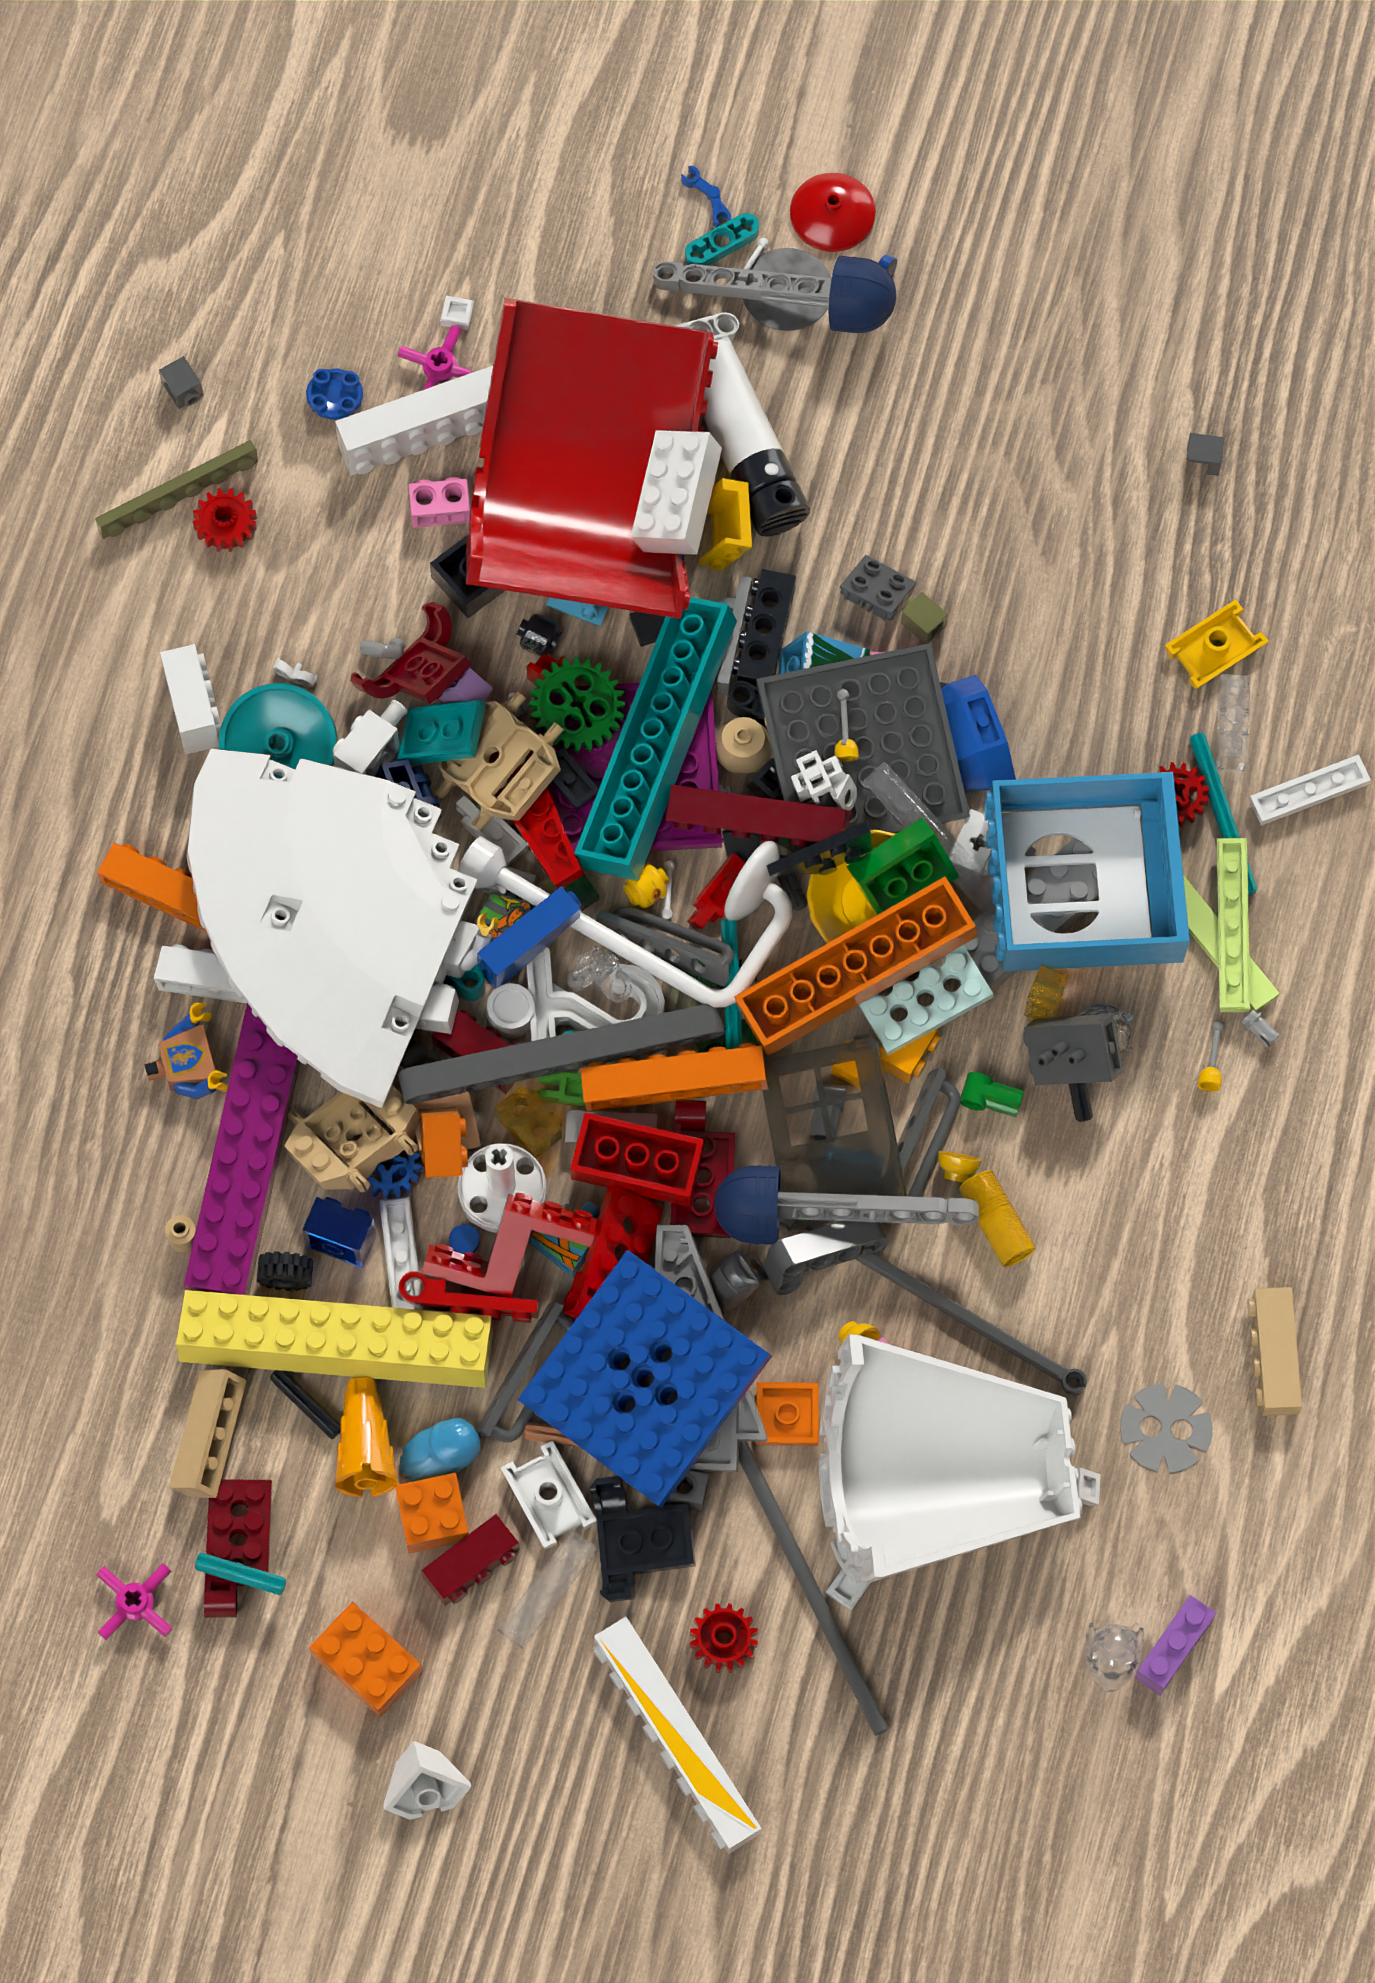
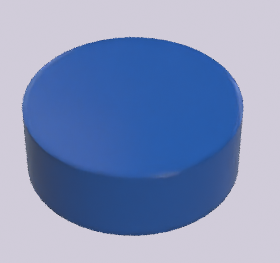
M467 1224L456 1226L449 1235L450 1247L453 1248L454 1252L464 1255L466 1252L475 1253L480 1245L478 1231L473 1226Z

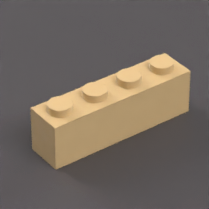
M1292 1287L1255 1289L1252 1299H1248L1247 1308L1248 1316L1254 1317V1328H1250L1251 1347H1256L1257 1358L1252 1360L1253 1376L1259 1377V1388H1255L1256 1407L1261 1406L1262 1416L1297 1415L1302 1408Z
M228 1370L199 1371L169 1488L190 1498L217 1497L246 1379Z

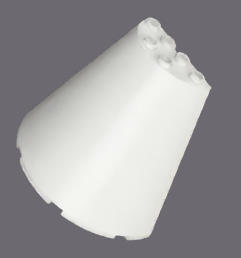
M849 1334L838 1350V1359H841V1363L839 1366L831 1367L823 1399L819 1435L826 1436L824 1438L826 1454L819 1455V1483L826 1527H833V1533H835L837 1540L832 1541L830 1544L838 1563L851 1579L861 1580V1582L877 1581L1080 1518L1082 1501L1078 1498L1077 1492L1079 1473L1077 1468L1070 1463V1457L1075 1453V1442L1070 1434L1072 1415L1070 1409L1067 1408L1065 1397L860 1335ZM950 1467L938 1484L933 1483L944 1468Z

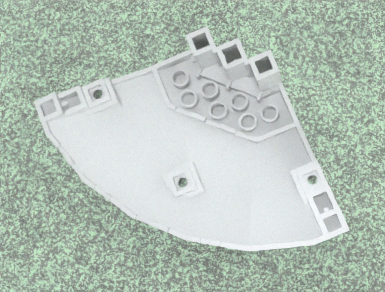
M210 749L193 787L186 856L189 872H191L193 878V890L197 897L200 924L202 928L206 929L211 939L213 951L220 965L223 964L230 986L241 999L244 998L250 1005L252 1014L255 1017L258 1016L266 1025V1031L280 1047L283 1045L298 1056L297 1059L301 1063L311 1065L321 1073V1078L340 1092L382 1108L460 921H463L477 879L451 869L460 844L434 834L442 809L414 798L416 792L388 780L305 759H300L295 770L270 760V755ZM274 774H277V775H279V776H282L283 778H281V779L275 778V777H274ZM279 915L284 917L285 919L278 920L275 916ZM399 1021L404 1023L405 1026L400 1027L395 1022Z

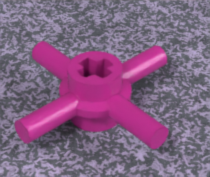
M451 326L442 347L433 348L427 354L404 346L399 348L398 357L423 365V371L428 377L423 390L436 386L438 383H445L453 376L459 378L475 372L458 366L456 357L452 354L461 333L459 327Z
M162 1563L143 1584L130 1583L125 1585L105 1566L102 1567L96 1576L117 1594L115 1603L118 1611L101 1627L98 1634L107 1640L126 1619L137 1621L144 1618L163 1637L168 1636L173 1628L152 1609L154 1603L152 1592L172 1571ZM131 1597L135 1600L139 1598L141 1603L138 1606L135 1604L130 1605L128 1600Z

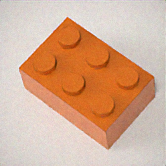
M353 1601L309 1647L311 1655L379 1718L423 1672L421 1663Z

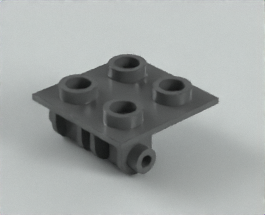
M865 555L839 588H841L840 594L844 595L845 600H849L856 605L859 604L860 608H863L867 602V612H871L873 607H875L873 614L884 621L886 619L892 621L897 612L895 609L916 582L880 563L878 560Z

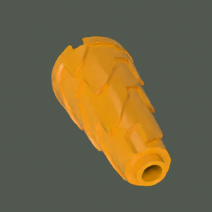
M366 1376L352 1377L347 1382L344 1395L343 1416L340 1422V1443H338L335 1487L339 1492L348 1496L362 1497V1490H370V1497L379 1496L392 1491L395 1485H398L393 1446L390 1447L387 1420H384L376 1381Z

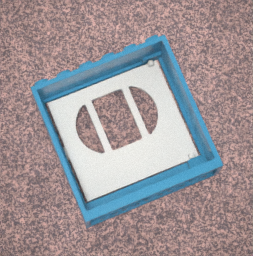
M1173 772L992 781L991 791L986 792V803H984L983 811L984 820H988L986 846L987 849H991V859H988L989 877H993V887H991V904L995 905L993 929L994 933H998V943L995 946L996 961H1002L1003 972L1184 962L1190 939ZM1051 835H1066L1076 838L1086 844L1093 852L1090 854L1025 856L1027 850L1035 842ZM1094 864L1096 866L1098 901L1028 904L1025 867ZM1098 912L1096 919L1089 926L1078 932L1068 934L1048 931L1031 918V915Z

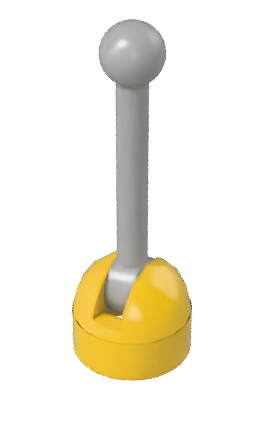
M841 689L838 691L837 697L841 702L843 739L836 744L834 754L841 762H851L859 759L857 744L849 739L846 700L849 698V692Z
M1215 1021L1212 1025L1214 1037L1209 1067L1204 1068L1198 1076L1197 1086L1204 1091L1216 1092L1221 1090L1222 1074L1215 1068L1220 1032L1224 1030V1024L1221 1021Z

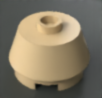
M740 717L733 719L723 725L715 736L717 760L727 771L733 774L755 773L771 757L772 751L767 729L751 718Z

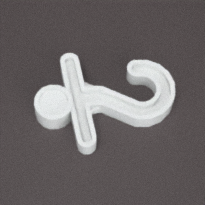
M548 947L526 965L528 990L519 984L508 983L500 985L492 991L487 1001V1020L491 1028L496 1030L501 1037L511 1039L521 1037L530 1030L531 1041L556 1036L555 1029L558 1025H570L576 1030L582 1031L664 1013L665 1006L661 986L649 972L634 965L616 964L609 971V988L616 994L628 995L634 998L639 1004L640 1010L633 1018L628 1020L613 1018L575 993L567 992L552 983L551 958Z

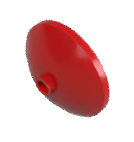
M841 173L816 175L806 180L796 190L791 200L790 220L793 229L802 241L821 251L840 252L857 246L869 235L875 221L876 210L871 193L860 181L849 175ZM837 201L838 204L830 205L828 202Z

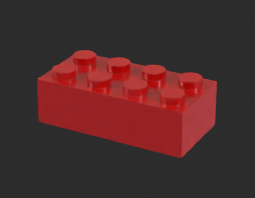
M585 1112L570 1168L571 1180L606 1188L610 1185H616L636 1195L690 1207L704 1152V1139Z

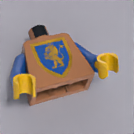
M197 1002L191 1006L190 1014L178 1022L163 1037V1041L158 1044L162 1059L144 1063L149 1081L167 1077L170 1091H176L179 1095L196 1100L214 1093L216 1089L222 1092L228 1090L227 1084L220 1083V1080L223 1077H227V1074L215 1070L203 1024L199 1025L200 1021H210L212 1015L211 1013L201 1014V1010L207 1004Z

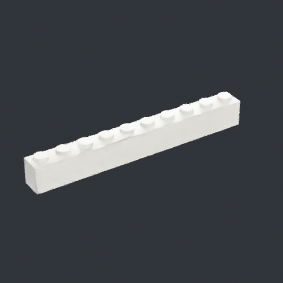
M174 944L171 947H161L154 975L158 990L247 1003L230 986L223 964L220 965L213 950H189L187 947ZM441 983L432 986L415 1029L452 1034L459 1003L456 990L452 989L449 985ZM399 1021L395 1022L398 1026H405L404 1023H401Z

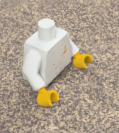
M487 913L481 914L477 918V925L464 921L459 922L433 986L438 983L443 984L446 975L461 978L465 971L471 970L478 964L477 953L490 943L492 937L490 930L496 929L499 925L497 917L492 918L490 927L485 924Z

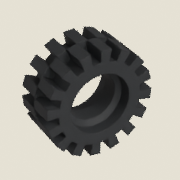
M274 1251V1254L270 1252L260 1254L258 1257L256 1282L261 1286L266 1285L267 1288L274 1287L275 1290L285 1289L286 1291H291V1289L299 1291L301 1289H308L312 1285L314 1261L312 1258H308L305 1255L300 1256L298 1253L289 1254L290 1252L280 1253L279 1251Z

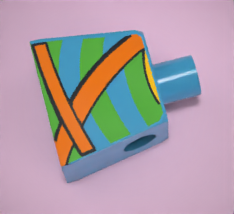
M587 1201L580 1209L590 1213L592 1218L595 1219L600 1214V1209L590 1201ZM568 1204L562 1206V1209L574 1212V1209ZM531 1230L529 1236V1243L572 1278L575 1277L576 1272H579L586 1260L589 1246Z

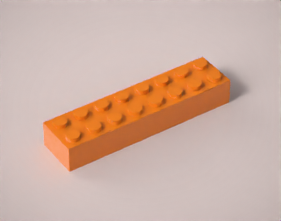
M945 876L735 995L734 998L738 1009L757 1041L762 1045L766 1056H769L977 938L976 925Z

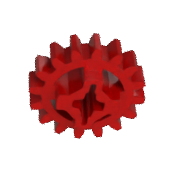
M1170 762L1169 770L1160 766L1159 773L1173 772L1175 792L1178 795L1182 793V799L1175 794L1179 826L1183 827L1185 819L1194 823V814L1202 816L1204 814L1202 806H1207L1209 798L1205 796L1209 794V786H1202L1205 783V776L1196 777L1197 768L1194 767L1188 771L1184 762L1180 768H1176L1174 762ZM1196 792V793H1197L1196 800H1195V802L1191 805L1189 798L1192 797V796H1194V793Z

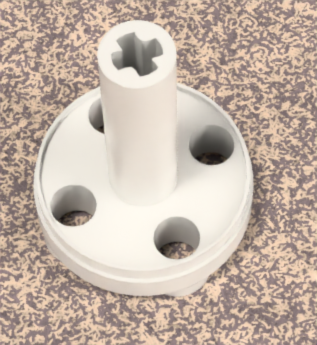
M499 1143L478 1150L468 1159V1167L462 1168L463 1176H459L458 1195L460 1205L469 1222L486 1231L497 1233L508 1193L515 1195L517 1192L531 1196L533 1201L543 1204L546 1200L547 1185L541 1165L528 1151L516 1145ZM479 1162H486L487 1171L479 1172L474 1167ZM522 1165H530L534 1169L528 1175L520 1174L517 1171ZM476 1203H483L487 1206V1209L482 1213H475L471 1210V1207Z

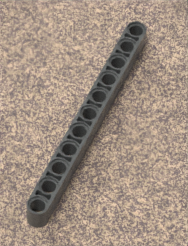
M704 1004L418 1065L398 1072V1077L405 1104H415L583 1068L594 1062L606 1063L713 1040L723 1036L725 1030L719 1008Z

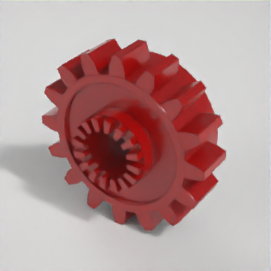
M221 488L217 489L216 496H213L210 492L206 493L207 501L198 500L200 510H193V516L196 519L193 521L194 530H198V539H205L206 547L214 546L218 552L221 549H228L229 552H232L234 547H244L243 542L246 539H252L251 530L257 529L256 521H254L257 519L256 510H252V501H245L243 492L234 496L233 488H230L227 494H223ZM223 518L230 519L227 523H222L220 520Z
M719 1603L715 1604V1610L711 1612L707 1608L703 1609L704 1618L696 1617L694 1619L698 1629H690V1636L697 1638L690 1642V1648L699 1649L695 1653V1659L699 1660L704 1657V1668L707 1669L711 1664L716 1665V1673H720L722 1667H727L728 1672L733 1673L734 1664L744 1668L743 1658L752 1660L754 1657L753 1652L749 1648H757L758 1641L751 1639V1637L758 1635L757 1628H750V1625L753 1623L752 1616L744 1618V1609L732 1610L731 1603H728L726 1608H721ZM727 1632L732 1636V1641L728 1644H721L717 1642L715 1637L718 1633Z

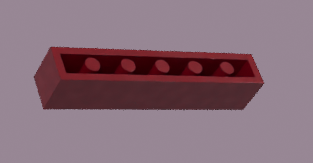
M671 785L666 820L675 822L674 828L692 830V825L704 826L703 832L721 835V829L731 830L733 837L750 839V833L761 835V841L779 843L780 837L791 839L790 845L808 847V842L817 843L849 829L852 811Z

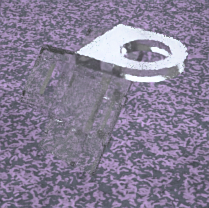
M596 945L577 956L574 969L570 971L567 979L573 993H577L595 982L607 998L613 1002L627 1000L631 995L632 984L629 977L619 964L616 963L620 960V957L609 949L601 952ZM615 979H620L625 985L624 993L621 996H616L612 992L611 985Z

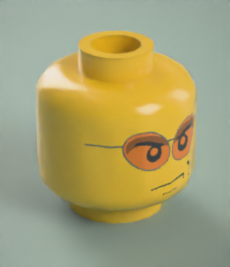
M646 864L638 881L625 878L626 884L623 886V889L633 906L639 905L642 908H647L667 896L666 885L669 884V879L662 868L656 869L651 864Z

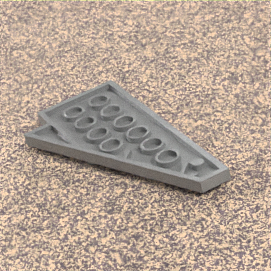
M657 1225L655 1270L724 1320L690 1228L687 1225ZM672 1349L666 1350L663 1353L662 1362H667L671 1359ZM653 1374L649 1375V1386L654 1381ZM750 1388L692 1465L691 1471L738 1472L740 1441L768 1442V1435ZM673 1392L668 1396L667 1405H671L677 1400V1392Z

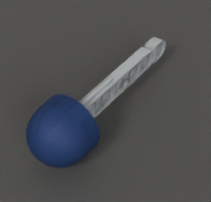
M838 256L832 278L698 264L684 266V263L661 262L653 269L654 284L661 290L680 292V289L687 293L829 307V325L832 331L848 333H867L873 331L887 321L896 304V287L890 273L881 264L866 258ZM663 273L673 274L669 279H661L659 277ZM697 275L701 277L697 282L687 280L690 276ZM721 278L729 280V282L724 285H718L715 283V281ZM776 284H782L786 286L783 290L775 291L771 289V287ZM804 287H811L814 289L811 293L807 294L801 293L799 291Z
M779 1165L745 1166L733 1171L719 1185L714 1200L715 1215L722 1229L738 1241L756 1245H773L778 1241L780 1219L942 1224L948 1222V1225H971L979 1220L978 1202L966 1198H948L946 1200L936 1197L781 1192V1168Z

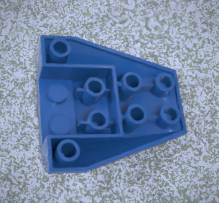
M977 675L948 683L941 688L964 790H990L992 781L1016 780L1008 741L989 692Z

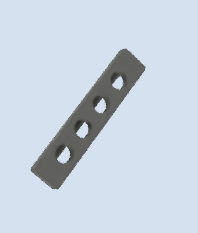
M621 907L612 913L601 910L596 915V921L678 969L721 986H725L729 981V965L734 958V952L728 944L635 907ZM625 918L633 919L650 927L656 928L673 936L679 937L701 947L717 952L722 956L720 957L718 955L712 954L690 944L684 943L667 935L661 934L639 924L628 921ZM620 929L625 931L629 937L623 935ZM645 939L649 940L654 947L650 946ZM670 949L676 951L680 957L674 955ZM696 959L700 960L705 967L701 966Z
M937 1068L927 1075L875 1195L896 1196L894 1195L896 1187L936 1096L940 1091L948 1096L949 1102L907 1197L921 1196L938 1158V1152L942 1149L960 1107V1093L955 1086L944 1080L947 1074L944 1070Z
M553 1301L547 1305L476 1428V1432L481 1439L490 1435L504 1443L513 1442L522 1435L526 1423L532 1418L534 1412L524 1405L510 1430H503L496 1425L553 1324L556 1323L561 1326L566 1334L574 1323L561 1312L564 1305L560 1302Z

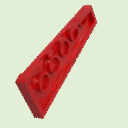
M532 750L526 756L525 762L522 765L518 766L507 779L506 785L497 791V793L495 794L496 797L500 795V793L505 789V787L510 783L514 776L519 772L523 765L532 756ZM499 751L491 754L489 763H494L498 759ZM546 787L519 821L512 820V822L558 889L561 886H567L584 874L574 854L548 787Z

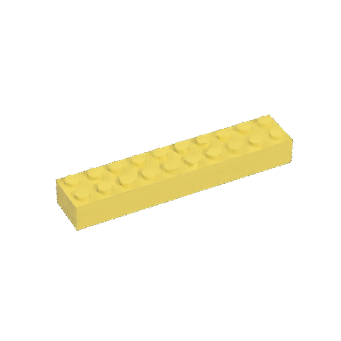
M185 1290L176 1348L179 1362L351 1377L366 1376L374 1379L486 1388L493 1326L492 1316Z

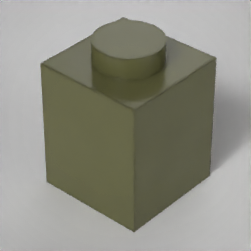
M923 592L916 598L910 597L901 608V624L924 644L929 643L947 625L948 614Z

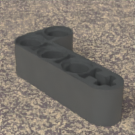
M841 1221L777 1241L768 1250L764 1270L776 1294L787 1295L801 1285L804 1274L876 1253L887 1246L889 1239L880 1222Z

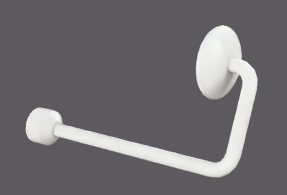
M478 837L471 844L457 870L460 873L477 879L475 885L477 890L498 884L534 906H537L551 895L506 869L503 849L483 837ZM766 841L752 853L739 872L727 897L724 913L728 920L737 921L753 913L766 899L774 906L775 915L732 982L722 990L708 987L582 912L580 918L570 927L698 1002L718 1008L736 1003L734 996L750 987L788 929L793 917V910L787 893L774 884L776 877L769 876L766 865L779 860L780 854L775 842Z

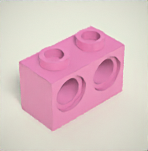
M449 477L444 481L431 482L430 480H419L409 484L413 528L469 523L470 507L467 479ZM452 496L461 498L458 502H449L447 500ZM422 499H429L432 501L428 505H421L418 503Z

